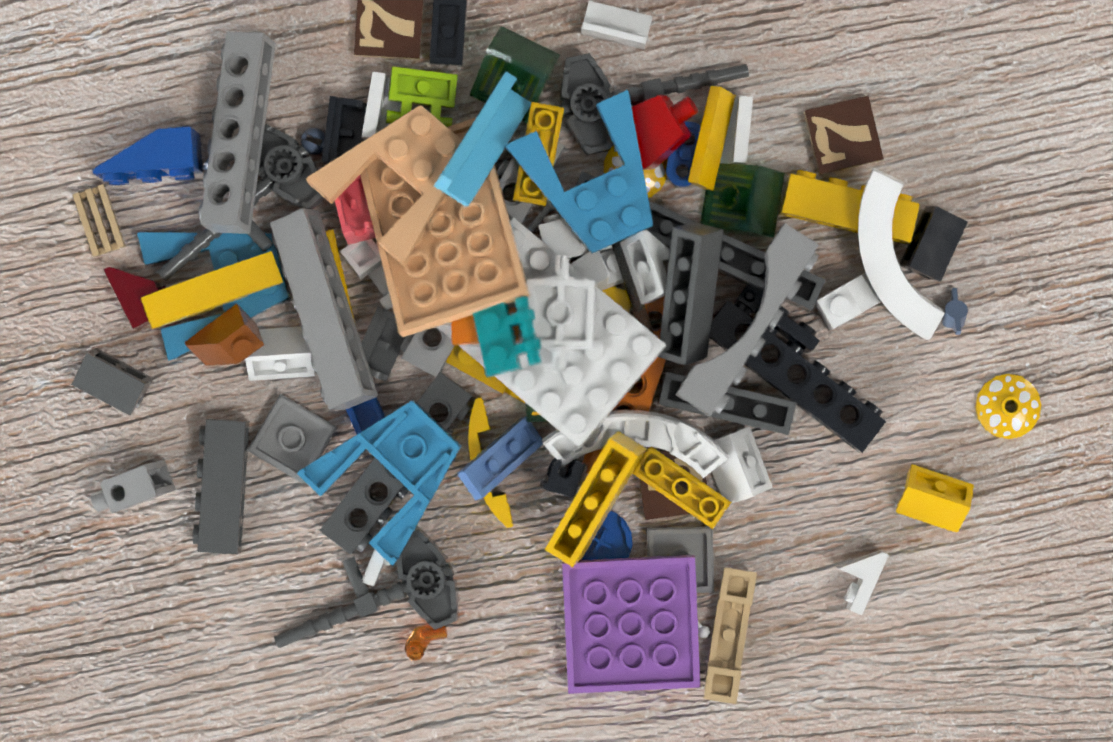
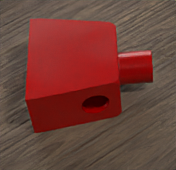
M658 95L632 106L644 170H654L690 138L691 133L684 122L697 114L698 109L689 96L673 104L668 96Z

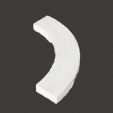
M873 167L862 194L858 218V238L864 269L870 284L889 312L911 331L929 341L943 318L945 311L925 298L904 275L896 257L892 240L894 208L904 184L903 181Z
M642 410L611 411L581 448L575 445L558 429L542 439L543 445L557 460H562L563 467L587 453L602 449L609 438L618 431L644 447L653 446L670 452L671 455L690 465L703 478L729 459L728 453L716 441L694 426L671 416Z

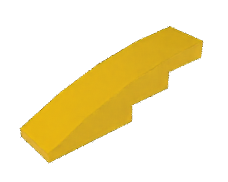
M270 251L141 297V301L152 329L280 285L283 283L273 253Z

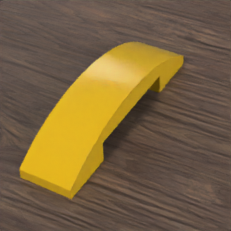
M482 397L475 399L469 421L468 445L470 461L482 452L478 432L490 430ZM491 490L483 497L486 504L506 528L513 527L514 523L507 494L493 496Z

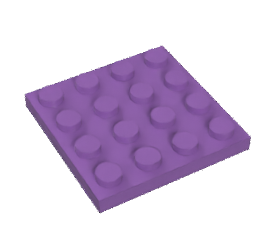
M695 555L580 560L574 567L562 561L568 694L700 688Z

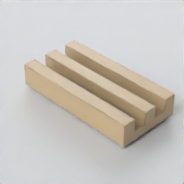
M105 184L72 194L93 257L126 247ZM100 194L116 241L114 244H111L95 195ZM83 199H88L104 246L102 248L98 246Z

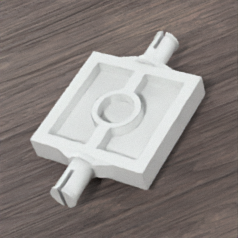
M555 256V276L546 279L527 280L530 293L528 301L530 309H534L536 320L533 321L536 338L541 340L542 348L553 351L551 371L558 372L559 360V371L565 372L566 352L574 349H594L596 281L577 280L570 277V257L563 256L562 268V257Z

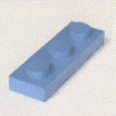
M527 416L519 418L463 467L457 475L475 501L482 499L543 445L542 438Z

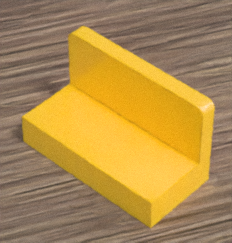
M911 464L907 472L905 489L897 504L896 512L934 526L958 532L971 508L974 484Z

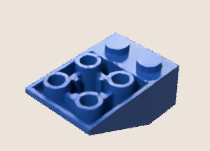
M192 127L156 129L95 167L93 175L103 179V182H109L111 186L128 185L129 179L134 178L142 180V183L162 182V176L173 177L176 181L194 180V174L203 173V169H201L203 164L200 134Z

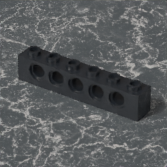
M729 300L726 301L712 319L710 339L726 351L737 342L734 334L737 326L746 325L749 327L753 319L749 315L752 311L738 300L734 304ZM767 326L761 338L766 340L762 348L765 345H773L778 351L777 360L772 364L766 363L761 357L760 350L756 357L750 354L744 365L790 401L796 402L798 407L858 453H863L887 422L880 417L883 411L868 400L863 404L854 397L857 393L855 389L842 380L839 384L828 377L831 372L829 369L816 360L812 364L802 357L804 350L790 340L785 344L776 337L778 331ZM792 365H799L804 371V378L798 384L792 383L787 377V371ZM819 385H825L830 390V398L824 404H820L814 399V390ZM845 405H851L856 410V419L850 424L844 423L840 418V411Z

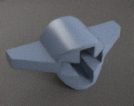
M952 288L951 301L945 306L942 324L945 327L953 328L955 335H960L961 328L965 325L968 307L964 302L958 300L957 288Z

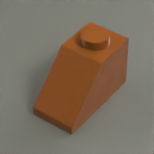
M235 304L185 341V345L205 365L239 364L261 348L264 342L257 324L238 304Z

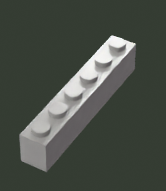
M301 208L271 222L270 225L273 231L272 241L280 253L283 263L282 272L288 280L292 291V304L299 313L302 323L301 332L312 354L311 364L314 371L318 374L322 386L321 396L324 402L328 405L329 410H346L377 397L375 384L319 211Z

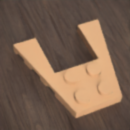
M419 105L308 176L306 181L332 204L371 162L378 157L416 189L422 196L378 241L385 251L405 267L412 250L421 240L433 213H436L441 204L440 200L444 192L434 187V184L462 139L423 106Z

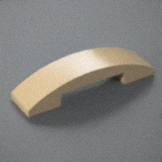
M725 567L723 569L710 642L703 699L737 704L742 672L740 670L750 607L753 602L756 572Z

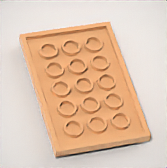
M476 118L449 126L448 128L463 140ZM378 157L360 174L398 331L402 337L473 315L475 312L503 302L508 304L514 302L517 298L530 296L495 165L469 206H464L444 193L440 200V206L436 213H433L421 240L412 250L405 267L385 251L378 241L422 195Z

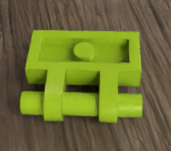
M392 66L388 101L401 103L400 111H386L385 123H393L410 112L412 104L430 106L429 112L446 127L452 126V118L440 117L441 107L453 109L455 106L458 75Z

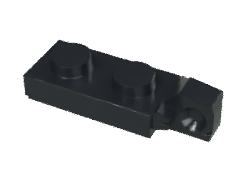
M467 0L433 1L430 64L463 67Z
M748 284L737 300L756 314L760 307L763 290ZM780 306L779 309L783 311V314L774 328L787 340L798 345L805 353L813 351L820 342L815 337L816 331L802 321L799 324L795 323L788 317L789 311Z

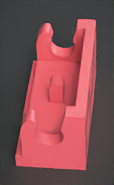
M359 175L335 200L342 232L348 245L376 238L361 176Z

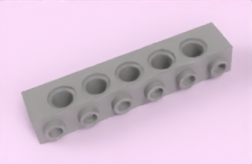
M227 32L225 43L221 48L222 69L216 83L218 97L217 104L212 112L214 126L212 138L208 142V169L203 176L204 198L199 206L200 224L213 233L250 234L276 47V43L263 32ZM248 64L247 69L240 74L241 69ZM243 96L242 102L236 106L237 100ZM239 128L237 135L231 138L233 131ZM235 159L234 165L227 170L228 164ZM230 191L229 198L223 202L224 195Z

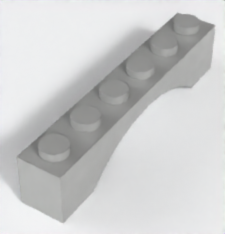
M786 223L780 227L764 253L766 268L765 288L760 307L751 325L741 338L724 353L707 362L693 366L677 390L676 396L708 416H711L714 411L720 414L730 398L725 393L731 383L738 385L748 370L743 364L750 354L756 357L766 340L761 338L767 326L773 329L781 318L783 311L779 307L785 298L792 300L802 283L798 282L797 279L803 269L809 272L817 261L819 254L815 253V250L819 244Z

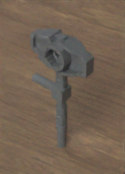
M590 53L566 58L560 91V100L563 101L561 107L564 108L563 116L567 118L565 124L586 156L610 151L612 146V139L596 107L597 103L626 91L618 89L610 93L611 85ZM747 64L719 70L712 69L701 74L693 73L687 77H674L673 80L661 82V78L640 83V87L632 86L626 90L629 92L632 104L640 100L644 102L658 95L675 92L678 94L689 89L697 90L703 86L711 87L718 85V83L749 77V70Z
M265 124L258 172V175L263 179L257 181L254 206L259 202L260 198L269 194L272 189L278 197L292 205L313 210L325 199L306 181L308 176L318 171L315 162L311 157H308L310 154L302 145L299 146L294 138ZM252 220L251 231L248 235L262 251H266L272 246L273 242ZM207 228L202 233L199 232L193 237L194 240L189 244L186 243L181 248L182 250L157 272L167 281L186 263L194 260L202 249L205 250L211 245V241L219 238L223 233H213Z
M421 529L414 531L397 560L398 579H402V583L398 582L388 589H381L376 594L374 591L369 593L366 584L363 583V576L355 557L342 561L357 596L353 600L354 603L345 607H338L331 613L319 615V618L307 620L300 626L274 636L278 648H281L305 637L317 635L322 630H329L336 624L341 625L348 622V619L359 615L362 618L380 610V606L391 604L396 599H403L406 595L409 596V604L434 630L457 621L459 614L457 579H453L455 574L451 564L446 562L448 557Z

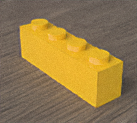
M797 170L796 175L790 174L787 177L779 215L858 233L860 203L865 185H861L859 190L847 187L848 181L838 178H829L828 182L816 180L815 173ZM899 194L892 220L893 242L906 245L911 243L920 203L912 202L913 197L910 195Z
M620 431L611 436L544 550L574 567L585 555L647 448Z

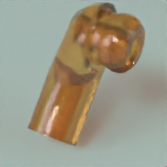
M429 624L415 627L405 642L404 650L407 657L413 661L420 660L424 656V652L431 640L448 638L446 625L436 630Z

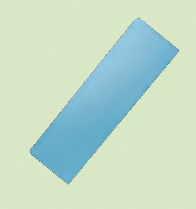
M508 72L504 73L434 184V187L464 206L470 205L531 106L530 101L511 90L517 78Z

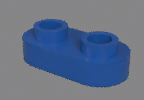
M691 121L684 123L694 136V143L692 145L683 143L668 157L666 166L668 181L679 188L692 185L688 182L701 126ZM678 166H685L688 169L686 177H679L676 174Z

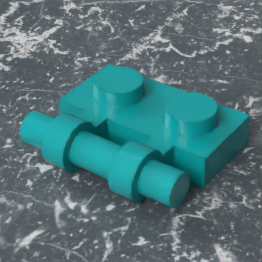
M528 297L515 299L517 312L514 314H510L508 304H505V302L473 313L486 376L493 377L522 369L519 356L525 354L527 355L529 366L542 363L540 350H542L541 340L536 338L533 324L536 318L534 309H530ZM520 325L523 342L516 344L513 326Z

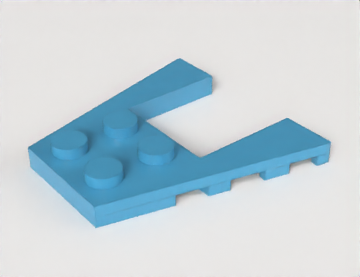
M628 90L596 105L623 163V166L564 192L537 131L505 146L591 254L653 226Z
M137 233L145 265L148 266L171 260L182 250L181 248L186 243L189 244L194 240L193 237L198 233ZM223 233L219 238L211 241V245L205 250L202 249L199 252H210L214 271L270 251L273 253L283 283L224 304V312L238 304L253 318L290 298L282 272L279 252L274 244L266 251H262L248 234ZM265 233L266 236L272 241L273 233ZM222 314L161 328L168 361L175 360L190 351L185 345V341Z
M412 400L302 468L297 474L319 496H322L366 449L414 494L369 542L393 566L399 559L462 446L417 402Z

